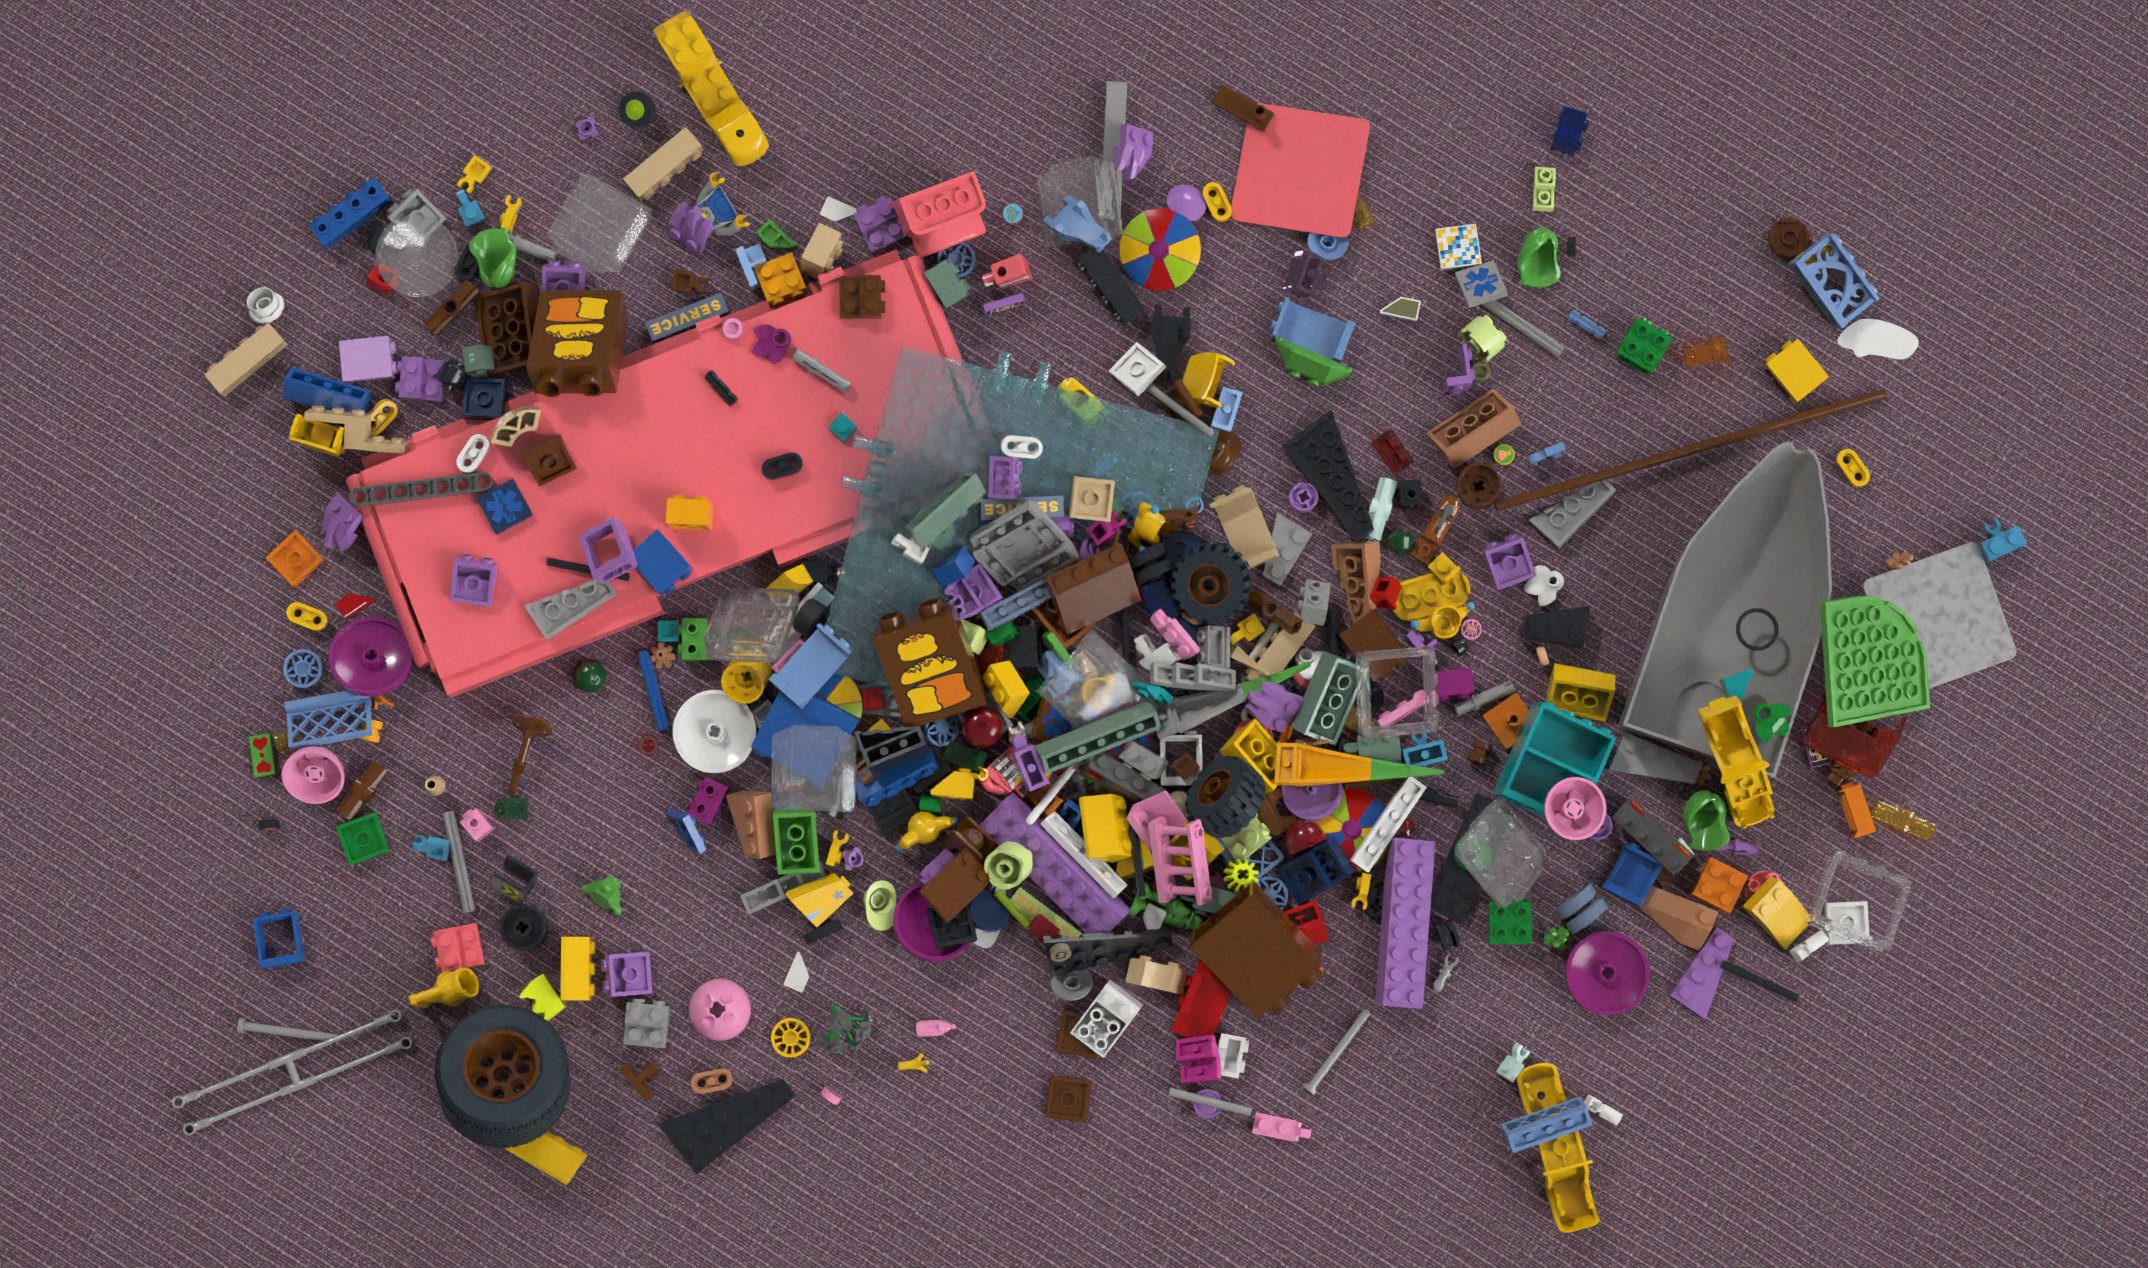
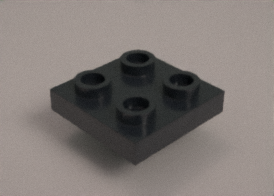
M968 904L948 923H945L932 907L926 909L936 950L977 941Z

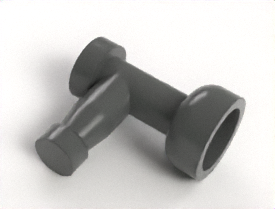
M1080 773L1070 777V781L1076 784L1078 792L1062 796L1064 804L1068 799L1073 802L1079 801L1080 797L1088 796L1084 784L1087 776Z

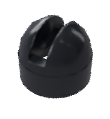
M1459 638L1451 643V647L1461 657L1467 652L1468 643L1466 640Z

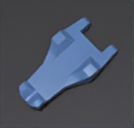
M1066 195L1062 199V202L1066 205L1064 209L1054 219L1046 216L1042 220L1043 223L1062 240L1068 242L1080 241L1090 248H1094L1099 253L1112 240L1110 233L1093 220L1085 202Z

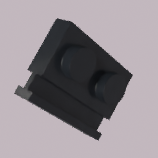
M905 788L898 791L896 795L887 797L880 801L879 804L868 808L883 835L910 820L916 813H919Z

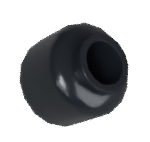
M450 359L449 362L442 364L437 379L443 383L442 388L453 391L454 388L461 389L468 373L465 371L464 364Z

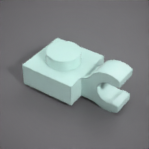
M1516 1043L1512 1048V1057L1507 1055L1496 1072L1513 1083L1524 1067L1522 1064L1523 1060L1528 1057L1530 1052L1519 1043Z

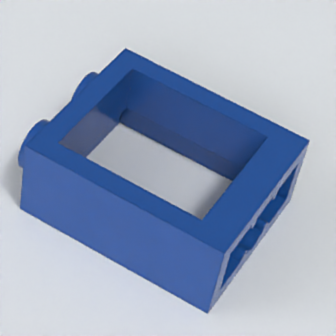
M292 908L279 910L277 915H271V912L258 914L259 918L253 919L261 969L306 962L298 912H292ZM292 919L297 954L268 958L263 923Z

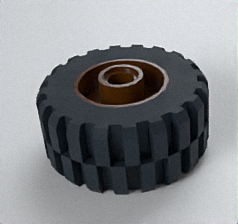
M1208 542L1192 548L1176 563V569L1172 572L1174 579L1171 582V589L1175 591L1172 596L1174 600L1179 601V609L1187 610L1186 616L1192 618L1194 615L1197 617L1196 621L1200 623L1207 621L1208 624H1215L1218 621L1221 623L1232 618L1248 602L1251 596L1250 591L1253 589V583H1251L1253 575L1252 571H1248L1247 567L1250 565L1247 560L1243 561L1241 558L1243 555L1239 551L1234 552L1233 547L1229 545L1225 547L1222 546V543L1218 542L1214 544Z
M1225 756L1223 759L1215 760L1213 764L1210 763L1204 771L1198 774V778L1192 782V787L1188 790V798L1185 804L1189 819L1192 822L1196 819H1201L1202 827L1209 836L1215 838L1231 837L1233 833L1237 834L1243 827L1246 828L1251 819L1256 817L1257 811L1261 809L1262 800L1265 799L1264 791H1266L1264 779L1243 759L1236 756Z

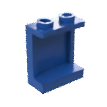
M658 529L633 550L638 563L636 568L661 596L663 594H670L676 588L675 584L679 580L684 581L691 575L690 571L693 569L691 565Z
M1632 842L1630 845L1625 843L1621 855L1602 888L1641 909L1663 865L1651 853L1647 854L1641 851L1642 847Z

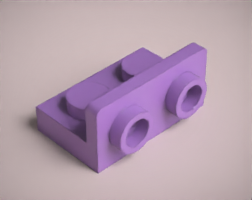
M990 456L988 498L1015 499L1020 495L1022 488L1021 482H1019V474L1022 472L1020 457Z

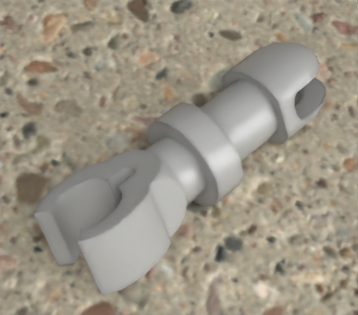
M1451 953L1446 956L1443 969L1440 968V975L1433 983L1434 991H1442L1447 977L1450 978L1451 970L1458 964L1459 957L1456 958L1454 963L1449 965Z

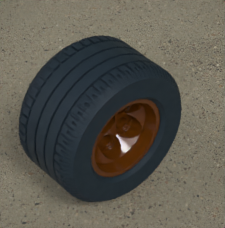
M496 1005L474 1011L470 1015L463 1017L462 1020H459L449 1030L437 1052L434 1070L435 1082L443 1113L457 1132L474 1143L477 1142V1144L500 1149L528 1144V1142L540 1138L549 1131L550 1127L552 1128L556 1121L559 1120L567 1105L570 1093V1073L564 1042L557 1030L546 1019L533 1011H529V1009L512 1005ZM505 1055L513 1056L510 1061L502 1059ZM487 1061L493 1063L489 1068L482 1066ZM521 1068L529 1069L526 1074L518 1072ZM504 1077L507 1082L503 1083L500 1078ZM485 1081L488 1085L480 1088L477 1086L478 1083ZM516 1088L524 1089L519 1094L514 1093ZM501 1094L504 1098L498 1099L494 1098V1096Z

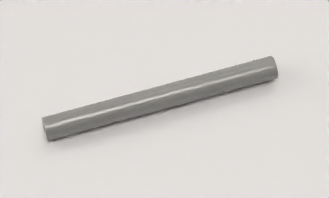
M1171 1087L1168 1095L1250 1116L1252 1111L1250 1107Z

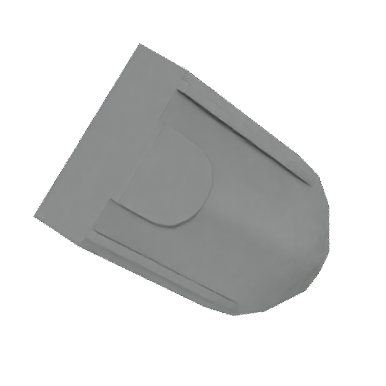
M1784 442L1775 447L1731 490L1682 550L1662 594L1618 725L1619 727L1715 760L1697 712L1700 708L1708 706V702L1725 697L1719 680L1751 668L1754 672L1742 697V708L1762 760L1769 763V767L1765 768L1767 776L1775 778L1789 734L1784 736L1772 734V738L1768 743L1762 741L1755 730L1757 722L1753 717V711L1757 705L1762 703L1769 704L1770 706L1776 703L1785 704L1791 709L1790 714L1785 717L1789 730H1791L1822 635L1820 602L1830 601L1832 592L1829 518L1821 464L1816 453L1810 448L1802 451L1794 448L1793 442ZM1752 608H1762L1769 611L1776 618L1779 625V634L1776 641L1769 648L1762 651L1746 648L1739 641L1736 634V624L1739 617L1745 611ZM1754 612L1742 620L1740 633L1748 644L1763 646L1772 639L1774 624L1767 615L1761 612ZM1761 710L1760 716L1766 718L1767 712Z

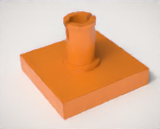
M1514 693L1485 713L1482 718L1506 750L1514 745L1529 710L1519 695Z

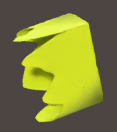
M541 974L526 984V987L519 996L522 999L527 997L533 999L532 1011L537 1013V1015L544 1016V1019L547 1021L567 1008L545 974Z

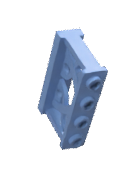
M1827 233L1788 264L1834 329H1842L1848 322L1873 302L1877 301L1879 297L1876 294L1877 289L1866 280L1865 272L1853 262V255L1841 245L1843 242L1840 237L1833 233ZM1828 245L1834 252L1833 256H1829L1828 251H1826L1824 254L1825 261H1822L1821 249ZM1815 253L1817 262L1806 265L1804 261ZM1826 268L1844 272L1843 293L1838 290L1825 291L1823 289L1827 280ZM1818 269H1820L1822 273V278L1819 281L1815 277V274H1820V271ZM1857 289H1860L1864 294V299L1860 303H1854L1850 300L1851 296L1855 298L1860 297L1856 295ZM1836 294L1841 299L1836 297V301L1833 303L1831 295ZM1847 304L1854 307L1843 317L1842 312Z

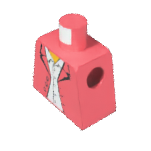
M1021 254L992 264V272L982 275L986 287L997 284L1000 288H1005L1033 279L1027 259Z

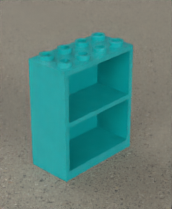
M1548 701L1531 704L1492 795L1546 819L1544 813L1546 796L1551 788L1561 780L1580 777L1593 782L1595 785L1597 784L1617 738L1611 735L1612 731L1604 727L1596 728L1593 726V722L1582 718L1580 720L1574 718V713L1564 709L1563 711L1555 709L1556 705Z

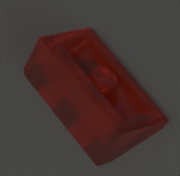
M1392 429L1387 430L1371 442L1394 476L1415 462Z

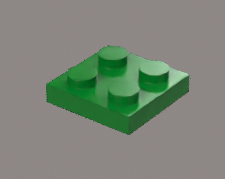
M377 812L336 826L349 866L390 852Z

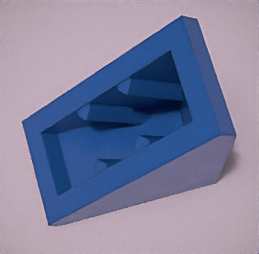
M961 545L930 571L943 587L966 578L975 561L965 546Z
M1068 799L1059 816L1076 831L1082 823L1081 811L1078 805Z

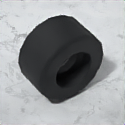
M814 598L808 599L797 612L793 622V629L809 639L818 629L817 625L819 623L823 627L825 626L830 609Z

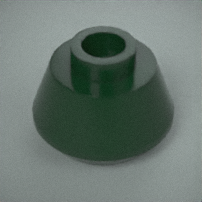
M1408 532L1389 534L1386 538L1390 550L1395 552V555L1408 554L1407 551L1411 550L1414 536Z

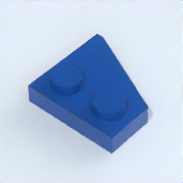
M672 809L665 813L668 819L671 818L676 821L679 827L676 831L692 852L701 854L707 850L704 845V837L695 828L696 822L690 814Z

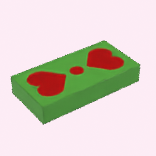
M271 734L249 736L254 777L277 775Z

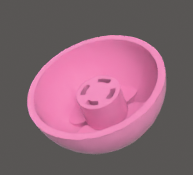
M309 746L297 750L286 760L282 769V781L287 791L296 799L310 804H321L331 801L339 795L344 786L345 774L343 766L335 754L322 747Z
M1571 777L1561 780L1551 788L1545 799L1544 813L1547 823L1555 833L1566 839L1581 840L1592 836L1602 826L1606 816V801L1601 790L1593 782L1580 777Z
M713 979L703 983L696 989L689 1003V1017L693 1027L698 1033L710 1040L725 1041L736 1037L744 1030L750 1019L751 1004L747 993L740 985L728 979Z

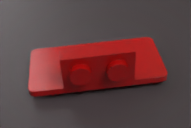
M1200 959L1194 975H1189L1185 987H1188L1186 994H1181L1177 1006L1180 1009L1172 1026L1173 1032L1187 1038L1214 1035L1232 993Z

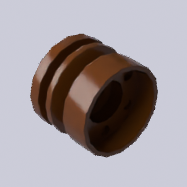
M1474 463L1467 466L1461 472L1458 478V495L1467 507L1480 510L1492 506L1494 501H1497L1501 490V479L1498 472L1492 466L1485 463ZM1480 483H1482L1483 491L1479 490L1478 492H1476L1474 485H1479Z

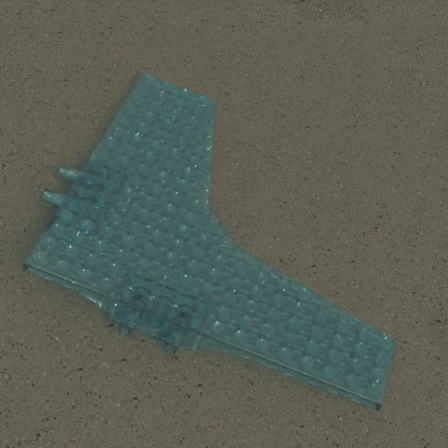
M901 345L887 399L874 438L868 439L854 435L853 440L861 443L852 441V448L869 451L864 477L860 480L844 475L842 480L850 484L841 483V488L857 491L859 495L847 549L826 623L835 631L833 636L838 640L843 638L851 645L849 650H851L852 654L834 674L890 687L872 640L875 626L879 625L878 618L892 611H901L903 617L918 613L917 606L932 598H941L943 603L947 597L944 593L947 585L942 587L930 570L961 545H964L971 554L973 547L972 542H970V534L993 520H980V503L976 506L972 504L967 509L968 513L960 520L957 518L952 523L953 527L945 534L940 533L936 537L938 540L930 547L921 565L903 556L904 549L893 546L891 542L897 534H901L910 540L911 536L904 528L964 473H976L986 490V493L982 495L983 499L988 498L989 458L992 455L1007 456L1000 448L1001 440L1005 436L1034 437L1040 440L1043 446L1042 453L1037 458L1020 457L1022 472L1019 474V482H1021L1022 488L1018 497L1063 495L1064 509L1069 510L1073 476L1115 481L1112 510H1138L1139 505L1143 502L1151 506L1156 505L1159 507V510H1198L1219 430L1213 429L1214 434L1207 436L1186 421L1050 385L1047 381L1053 364L1039 361L1037 375L1033 380L1009 374L1008 368L1013 353L1000 350L996 368L990 369ZM1009 442L1007 444L1008 449H1012L1014 447L1013 442ZM1029 444L1028 450L1033 451L1035 448L1034 444Z

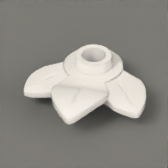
M1535 566L1536 576L1526 582L1524 591L1532 595H1538V603L1542 607L1549 605L1556 599L1557 591L1564 585V577L1557 571H1550L1546 566ZM1551 578H1557L1556 584H1550Z
M1301 649L1296 653L1295 662L1297 665L1306 662L1311 664V667L1299 672L1300 676L1306 681L1310 682L1322 655L1321 651L1312 652L1309 649Z

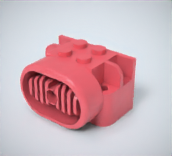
M974 171L902 197L888 204L890 208H895L899 219L897 220L898 225L901 224L905 235L912 239L916 253L920 257L955 246L958 243L981 236L986 232L980 215L985 209L986 202Z

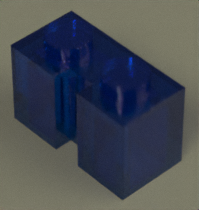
M1564 106L1550 149L1571 156L1575 154L1576 150L1580 151L1583 139H1580L1582 131L1586 132L1589 120H1586L1587 113Z
M1162 578L1140 587V593L1150 617H1152L1154 612L1161 609L1167 617L1178 619V613L1181 611L1177 602H1173L1170 594L1173 592L1169 582L1165 583Z

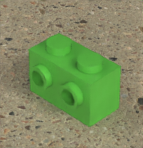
M682 618V624L678 626V634L682 636V644H678V656L682 657L683 662H708L709 620L707 618Z

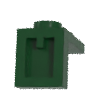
M950 740L943 759L980 774L978 766L984 768L988 753Z

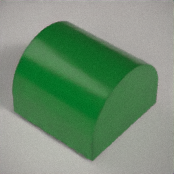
M921 795L919 812H930L933 815L939 816L942 798Z

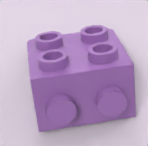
M1466 343L1462 344L1458 350L1461 376L1446 378L1442 385L1443 394L1449 393V396L1460 395L1461 391H1468L1471 384H1473V380H1475L1474 369L1470 368L1472 352L1471 348H1467Z

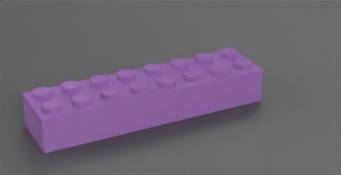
M1014 792L1011 793L980 826L996 841L998 846L1006 841L1016 842L1031 851L1033 865L1029 877L1085 933L1110 932L1131 909L1118 896L1113 899L1042 827V820L1039 817L1032 825L1027 824L1026 818L1032 810Z
M1392 838L1387 845L1375 1005L1423 1009L1435 852L1434 841Z

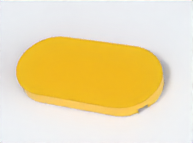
M1459 571L1457 573L1460 576L1452 584L1448 581L1444 585L1433 573L1400 582L1402 589L1396 602L1398 607L1396 610L1391 611L1400 620L1412 622L1413 620L1429 617L1436 608L1442 605H1451L1459 608L1468 599L1470 593L1469 581Z

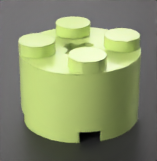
M1487 315L1483 317L1477 316L1458 333V337L1462 336L1463 338L1461 344L1466 343L1467 348H1471L1472 357L1475 360L1478 358L1482 359L1481 363L1486 364L1505 346L1504 342L1507 340L1505 334L1494 327L1492 319Z
M1004 842L991 852L985 860L984 870L989 875V881L997 888L1004 890L1016 887L1031 873L1033 865L1032 853L1019 843Z

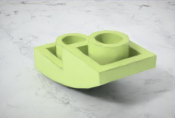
M1535 167L1532 211L1553 212L1556 168Z

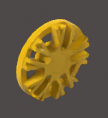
M783 1019L772 1030V1046L777 1053L784 1057H797L803 1054L810 1044L809 1029L798 1019ZM789 1021L796 1022L794 1029H790ZM785 1023L788 1030L785 1031L781 1024ZM800 1025L803 1026L799 1032L795 1031ZM778 1028L783 1031L782 1036L775 1035ZM806 1031L807 1038H800L799 1034ZM782 1038V1042L775 1043V1039ZM799 1040L806 1042L805 1046L799 1044ZM784 1043L786 1045V1048L782 1052L778 1049V1047ZM799 1045L802 1050L795 1053L794 1046ZM788 1046H792L791 1054H787Z

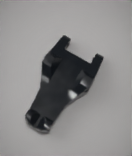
M1155 304L1150 336L1155 346L1156 358L1166 366L1157 378L1159 380L1172 381L1176 378L1179 355L1190 338V307H1184L1182 312L1183 318L1161 316L1162 305Z

